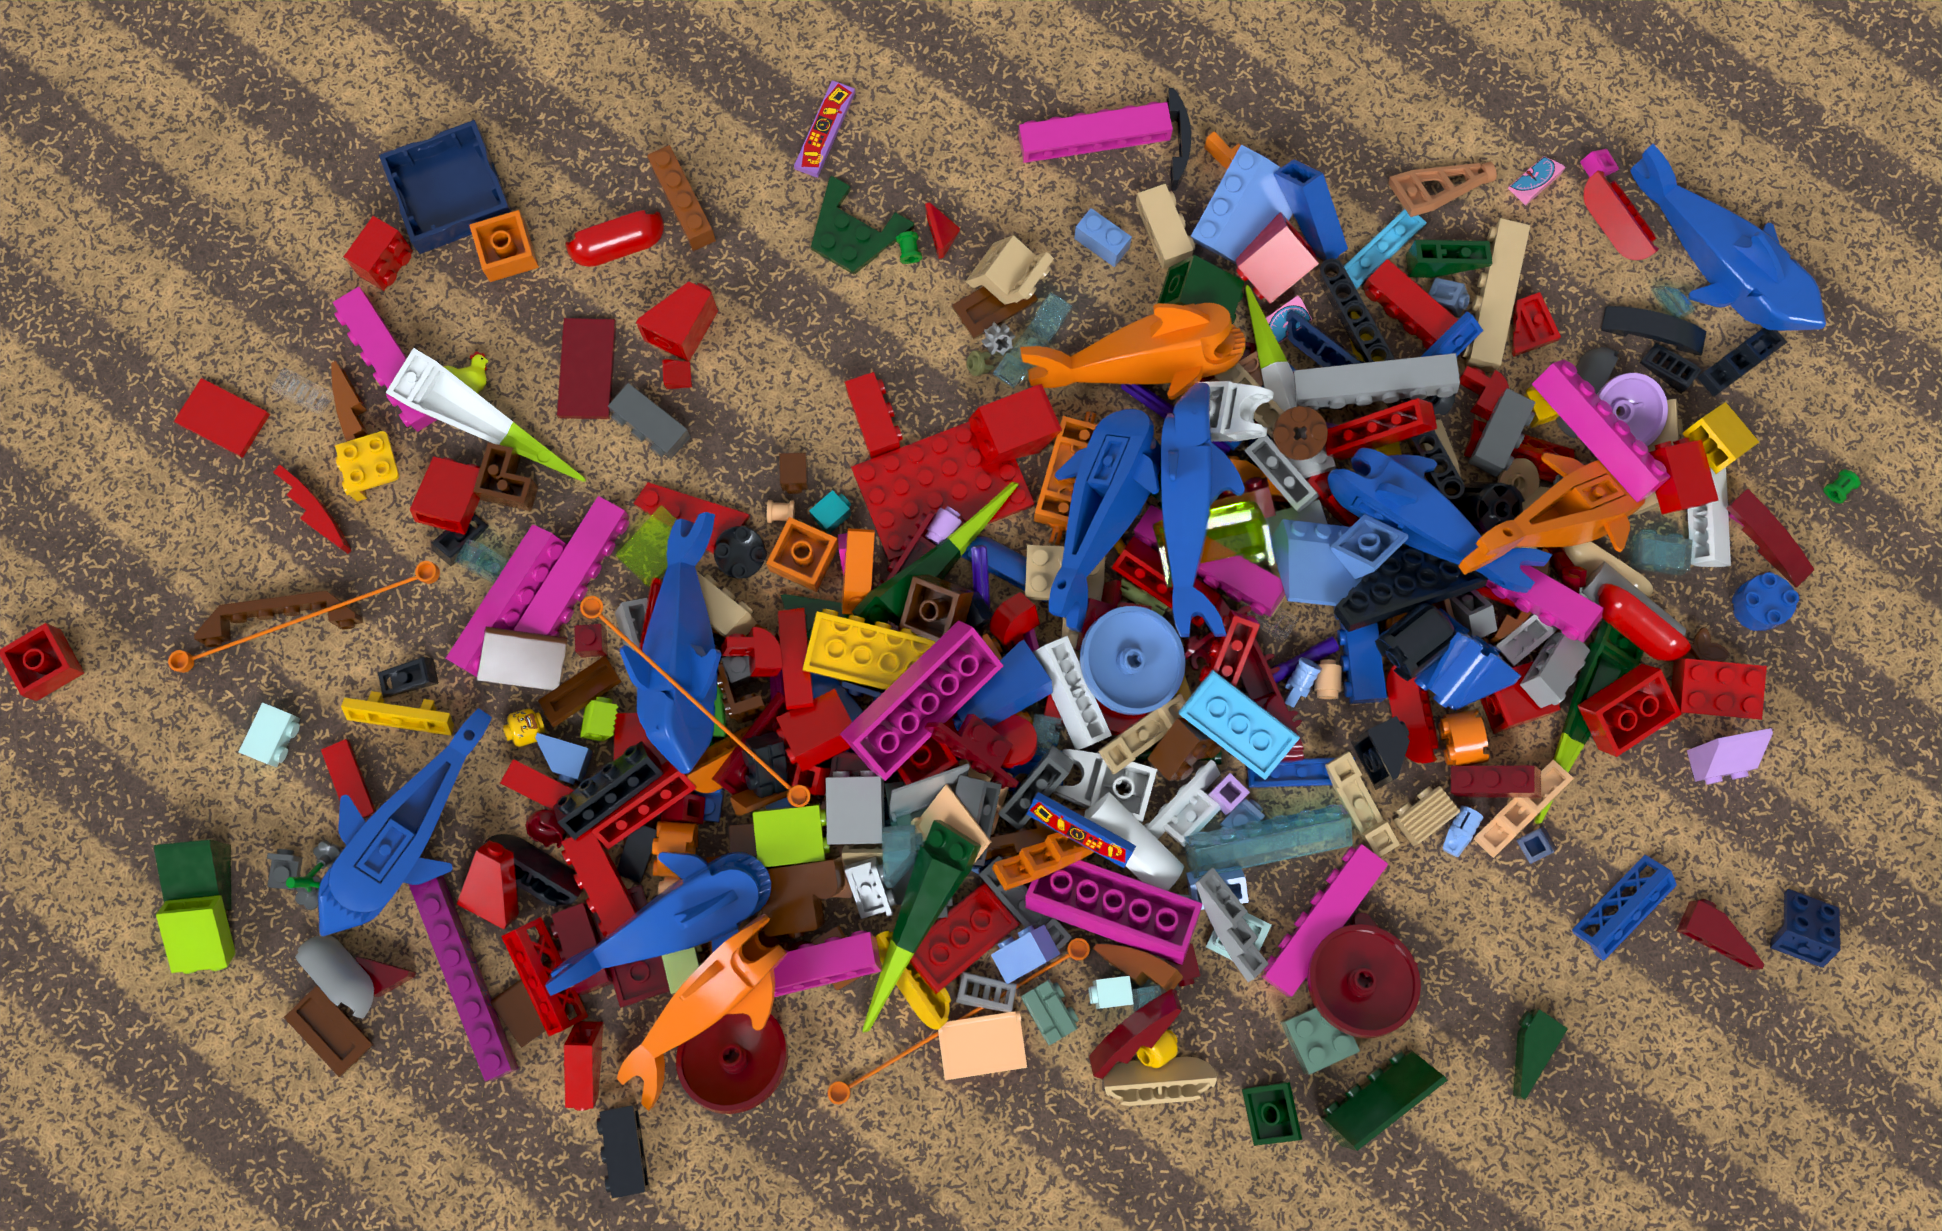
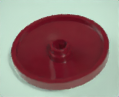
M1349 925L1333 931L1316 947L1308 966V989L1315 1007L1328 1023L1339 1031L1351 1036L1376 1038L1390 1034L1409 1020L1419 1002L1421 980L1412 954L1398 938L1375 926Z
M726 1014L708 1029L679 1045L676 1054L678 1078L686 1093L701 1107L721 1114L745 1112L763 1103L781 1083L788 1064L786 1036L772 1014H770L766 1025L761 1030L753 1028L752 1019L747 1014Z

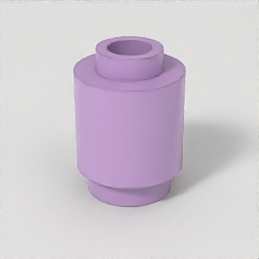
M948 506L945 510L939 508L926 528L928 531L925 537L938 545L958 529L962 523L958 519L960 514Z

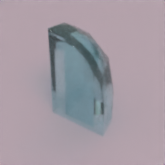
M1658 286L1651 290L1667 315L1682 319L1696 310L1689 298L1680 289L1672 286Z

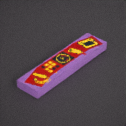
M833 80L831 81L794 164L795 170L818 178L855 95V88Z

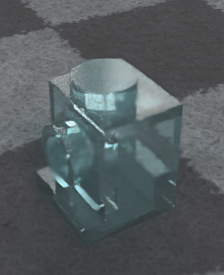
M1035 714L1033 727L1037 734L1038 745L1035 755L1043 757L1052 745L1058 747L1060 731H1056V729L1063 726L1061 718Z

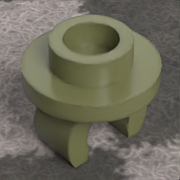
M974 350L969 354L966 366L973 376L988 374L994 369V365H986L984 361L991 354L989 352L981 353L979 350Z

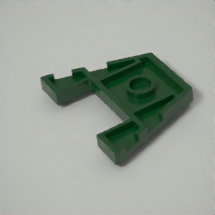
M831 175L813 236L811 250L854 275L878 257L883 250L896 243V236L913 230L914 223L895 212L882 232L866 225L839 209L850 192L851 187Z

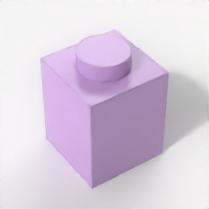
M1229 773L1208 796L1220 805L1221 811L1227 815L1250 792Z

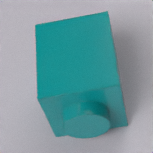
M832 490L809 510L810 516L825 533L830 535L851 516L849 508L851 503L843 494L838 496Z

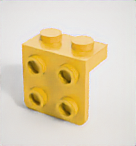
M380 431L335 445L337 452L336 463L344 478L342 481L343 489L347 496L350 495L357 502L367 499L365 490L396 481L399 478L392 446L386 432Z

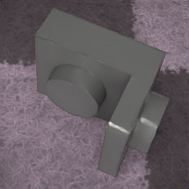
M277 849V854L267 853V859L272 860L267 887L296 890V888H288L286 880L289 877H300L303 858L294 856V850Z

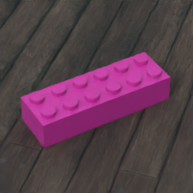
M957 621L840 735L868 768L886 781L931 737L932 733L925 729L927 722H942L944 724L1003 667V664L972 626Z
M1079 860L1056 872L1031 881L1026 894L1025 908L1183 965L1203 903Z

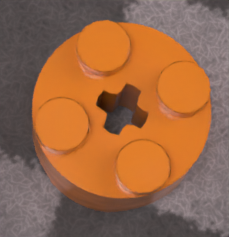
M1478 709L1445 714L1440 720L1441 723L1438 724L1440 739H1446L1447 749L1444 750V758L1447 765L1468 766L1489 761V754H1483V747H1488V741L1482 717H1476L1479 712Z
M658 821V838H654L652 844V854L657 855V860H654L653 876L680 878L659 861L658 855L663 851L696 854L698 826L692 823Z

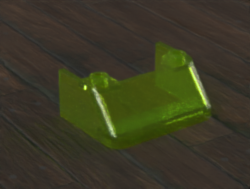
M1243 502L1210 510L1206 541L1200 564L1242 555L1244 559L1249 560L1251 563L1263 561L1266 557L1270 566L1275 565L1268 523L1257 502ZM1163 520L1153 524V531L1166 586L1169 588L1172 587V578L1165 543Z

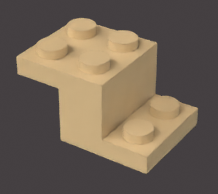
M1013 235L994 242L965 282L972 288L983 285L1005 305L1012 302L1017 303L1022 299H1029L1034 294L1036 283L1049 273L1051 269L1049 265L1054 258L1048 252L1035 255Z
M1027 545L1025 596L1028 599L1049 600L1052 584L1062 567L1064 546ZM1105 557L1087 576L1088 598L1101 601L1104 586Z

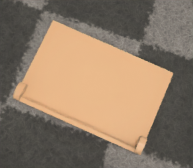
M948 784L942 788L922 816L916 817L911 821V825L916 829L924 842L934 820H942L981 845L975 862L991 843V840Z
M1020 1011L949 1021L938 1029L945 1080L1027 1068Z

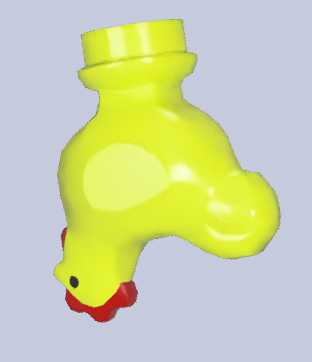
M475 352L473 355H470L471 364L469 367L457 369L452 366H443L477 394L486 386L485 371L487 370L486 364L488 360L485 358L484 353Z

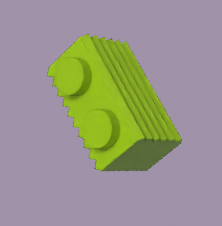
M596 697V700H592L585 706L580 738L604 742L614 735L612 732L615 729L613 725L616 724L614 720L617 719L615 715L618 713L616 709L619 707L617 704H612V699Z

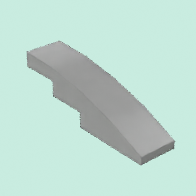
M1212 867L1195 884L1217 936L1247 982H1250L1269 963L1254 946L1253 943L1258 937L1242 918L1248 911Z

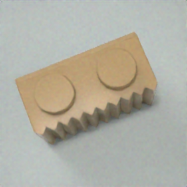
M1428 786L1417 795L1420 800L1415 804L1411 805L1408 802L1396 811L1399 816L1393 821L1413 846L1421 843L1460 813V809L1457 808L1441 786L1434 789Z

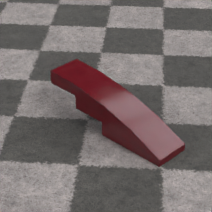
M1748 488L1726 508L1744 525L1741 530L1760 547L1757 551L1795 588L1815 570L1784 526Z
M1170 989L1145 1004L1102 1040L1089 1055L1094 1077L1104 1079L1117 1061L1128 1064L1142 1045L1152 1049L1182 1011L1176 990Z

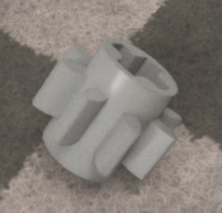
M994 322L991 327L984 329L986 338L982 340V343L988 347L987 350L992 355L997 351L1003 356L1010 348L1013 349L1012 339L1015 338V335L1009 331L1010 328L1005 323L1000 327Z

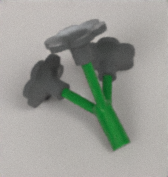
M321 841L313 849V853L317 857V865L306 876L289 877L286 880V886L288 888H296L298 892L295 896V901L299 905H304L307 910H315L318 907V889L321 881L319 877L314 875L320 869L331 867L342 852L339 846L331 845L328 841Z

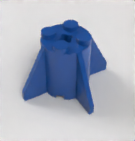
M1439 609L1453 624L1456 635L1450 641V646L1445 654L1416 677L1414 682L1426 691L1430 689L1435 693L1434 700L1443 707L1447 708L1449 706L1457 711L1461 707L1512 686L1517 682L1521 675L1503 661L1502 657L1498 656L1501 652L1498 647L1486 643L1477 635L1476 637L1474 635L1469 636L1467 634L1470 631L1469 629L1458 623L1443 609Z

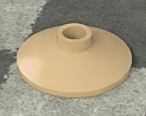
M1516 458L1507 471L1503 470L1500 473L1498 483L1515 486L1526 500L1539 488V474L1536 466L1530 460Z

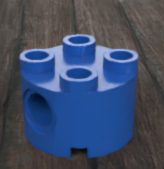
M1771 572L1758 575L1745 582L1736 589L1732 597L1735 618L1741 625L1753 631H1766L1785 623L1794 614L1799 601L1798 593L1788 581Z

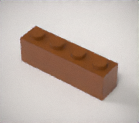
M668 145L648 154L650 166L692 250H698L715 242L713 230L671 146Z

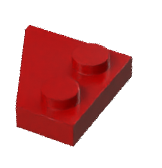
M1540 292L1515 302L1512 338L1513 357L1551 344L1561 338Z

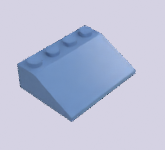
M1241 145L1191 235L1193 241L1237 265L1235 259L1280 212L1288 221L1293 214L1274 176V172L1281 167L1266 157Z
M1282 519L1270 542L1287 601L1336 606L1342 598L1347 597L1348 592L1353 587L1355 588L1360 583L1363 576L1354 579L1331 551V546L1350 527Z

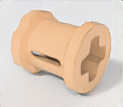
M768 500L767 523L787 521L789 517L795 519L794 500H790L789 503H773L772 500Z

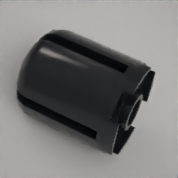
M1472 482L1464 485L1465 489L1462 500L1455 506L1480 535H1484L1496 525L1514 520L1523 512L1522 502H1525V499L1521 492L1513 485Z
M1424 603L1417 605L1381 633L1379 638L1375 640V644L1381 656L1387 655L1389 660L1397 667L1394 669V672L1401 678L1409 681L1412 678H1416L1445 654L1450 646V641L1456 635V631L1449 618L1441 610L1433 605Z

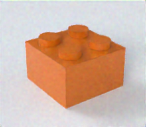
M519 210L469 225L482 270L490 282L539 268L526 222Z
M789 517L766 565L770 572L817 592L838 550V539Z

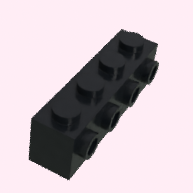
M642 741L630 746L622 756L613 762L607 763L599 773L592 778L584 780L576 790L569 795L562 796L553 808L558 824L574 840L661 777L664 773L658 758Z

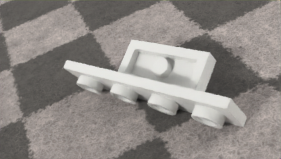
M1210 760L1206 765L1201 766L1197 770L1195 777L1188 784L1183 785L1169 803L1161 807L1158 815L1150 823L1144 825L1157 839L1164 832H1167L1185 847L1221 810L1220 805L1204 792L1221 775L1215 762Z

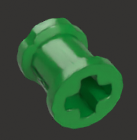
M907 231L896 236V242L900 244L902 254L900 262L902 264L917 263L923 258L922 253L918 251L917 240L919 237L917 232Z
M1843 469L1832 484H1827L1824 487V493L1833 502L1841 504L1847 499L1846 496L1853 489H1857L1861 485L1860 478L1854 472Z

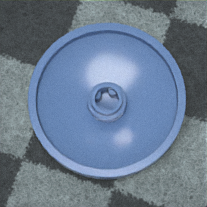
M1125 606L1105 613L1090 626L1081 645L1080 667L1087 687L1100 703L1118 713L1140 715L1161 708L1177 693L1185 673V653L1179 635L1164 617L1144 607Z

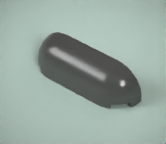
M1598 347L1591 349L1581 356L1576 365L1577 373L1584 381L1589 382L1594 387L1596 394L1606 384L1618 360L1616 356L1619 352L1611 348ZM1559 416L1556 419L1559 428L1566 435L1575 439L1577 437L1575 432Z

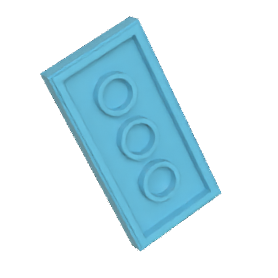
M1213 669L1178 711L1179 715L1264 780L1267 779L1300 739L1299 735Z

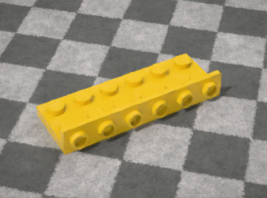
M823 609L822 612L817 611L815 614L802 670L887 690L936 642L917 636V634L911 632V629L903 628L899 632L891 630V625L875 622V625L864 623L865 619L862 617L849 615V618L846 619L838 617L839 612Z

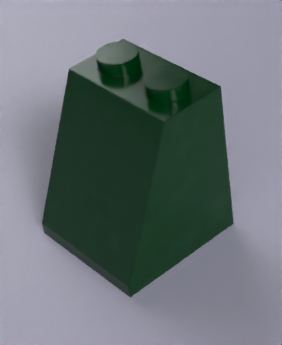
M1193 255L1168 268L1158 303L1182 306L1202 303L1219 304L1229 311L1233 324L1236 319L1235 311L1237 305L1243 297L1242 289L1245 281Z
M201 840L154 845L164 902L221 895L225 911L231 910L230 844L214 840Z

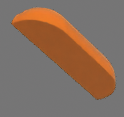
M752 725L737 731L734 735L741 741ZM730 736L708 747L692 771L686 774L688 779L696 785V791L712 793L723 788L712 778L738 745Z

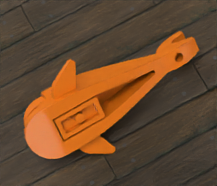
M1158 303L1153 306L1154 314L1109 334L1071 357L1062 351L1041 346L1020 347L1023 362L1037 366L1028 370L1031 386L1042 384L1043 388H1056L1075 382L1113 384L1171 383L1167 394L1168 398L1173 400L1185 393L1194 384L1199 383L1201 378L1226 372L1235 366L1243 356L1246 341L1240 328H1236L1232 324L1229 311L1219 304L1202 303L1182 306Z
M1544 453L1541 456V460L1564 478L1514 520L1505 521L1487 531L1476 542L1478 548L1466 556L1458 567L1464 574H1467L1493 562L1516 546L1568 547L1588 543L1606 535L1609 536L1614 549L1621 552L1625 548L1630 532V522L1627 517L1635 513L1645 503V499L1636 502L1599 460L1583 465L1573 458Z
M766 914L755 918L730 937L691 974L673 995L644 1041L623 1061L617 1075V1080L623 1085L634 1076L642 1077L644 1088L641 1104L648 1111L654 1107L662 1091L665 1075L663 1053L697 1036L726 1014L744 1013L749 1015L755 1030H761L766 1025L774 1002V969L787 955V952L779 944L771 948L761 945L758 933L770 921Z

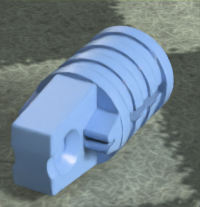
M1303 657L1299 659V664H1297L1295 671H1293L1292 676L1285 685L1289 692L1285 697L1284 703L1293 708L1300 696L1307 697L1311 686L1314 684V680H1316L1318 673L1322 670L1318 664Z
M1462 805L1460 813L1456 815L1448 829L1443 850L1455 857H1459L1472 840L1476 829L1484 817L1474 809Z

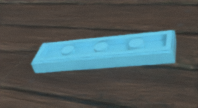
M1404 209L1347 262L1344 268L1356 290L1387 259L1389 260L1416 235L1427 222L1419 215L1410 217Z

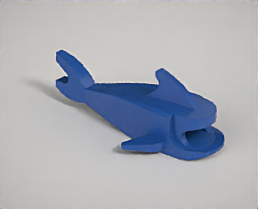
M1125 409L1106 416L1096 426L1087 448L1076 452L1055 473L1057 480L1076 477L1070 504L1062 567L1058 571L1051 587L1049 612L1054 616L1066 618V626L1075 632L1081 633L1088 606L1087 576L1117 543L1136 516L1141 514L1149 494L1159 492L1158 475L1161 470L1159 466L1161 462V445L1153 437L1154 425L1152 420L1141 410Z
M1360 448L1351 459L1355 473L1347 469L1339 470L1336 468L1328 475L1327 480L1331 493L1345 509L1359 518L1365 514L1408 534V539L1404 544L1458 565L1466 556L1478 548L1476 542L1482 537L1480 533L1437 488L1425 480L1424 473L1433 471L1437 466L1436 461L1433 459L1405 454L1387 456L1377 450ZM1514 548L1475 571L1482 573L1490 581L1502 588L1527 593L1535 582L1522 572L1520 566H1544L1552 554L1533 548Z
M660 852L658 855L659 861L681 879L656 896L599 944L570 957L551 972L552 978L547 981L545 987L550 996L589 978L601 969L686 950L712 941L713 953L739 931L740 924L745 919L761 910L766 904L771 892V879L768 870L760 860L745 852L728 853L709 863L695 854Z

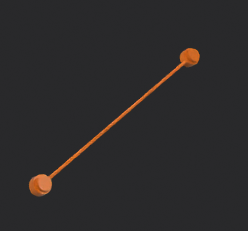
M422 561L417 565L415 569L416 576L195 656L182 650H176L168 659L169 667L174 671L185 673L193 668L194 660L411 581L418 579L426 584H432L438 580L440 569L430 561Z
M588 596L582 600L580 611L584 617L588 619L599 617L783 784L788 789L787 800L791 805L803 807L808 804L810 792L805 786L794 785L791 787L605 618L601 614L603 603L598 597Z
M1082 938L1073 939L1068 944V954L1017 983L1016 989L1069 957L1076 961L1085 959L1090 952L1089 944ZM1007 990L1001 993L1000 999L1006 996ZM977 1007L957 1020L967 1019L984 1008ZM938 1031L849 1085L843 1081L834 1082L828 1089L829 1100L838 1105L845 1103L850 1098V1088L939 1036Z

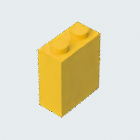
M1726 402L1702 417L1682 433L1685 438L1689 437L1690 442L1702 439L1708 464L1715 474L1759 443L1757 438Z

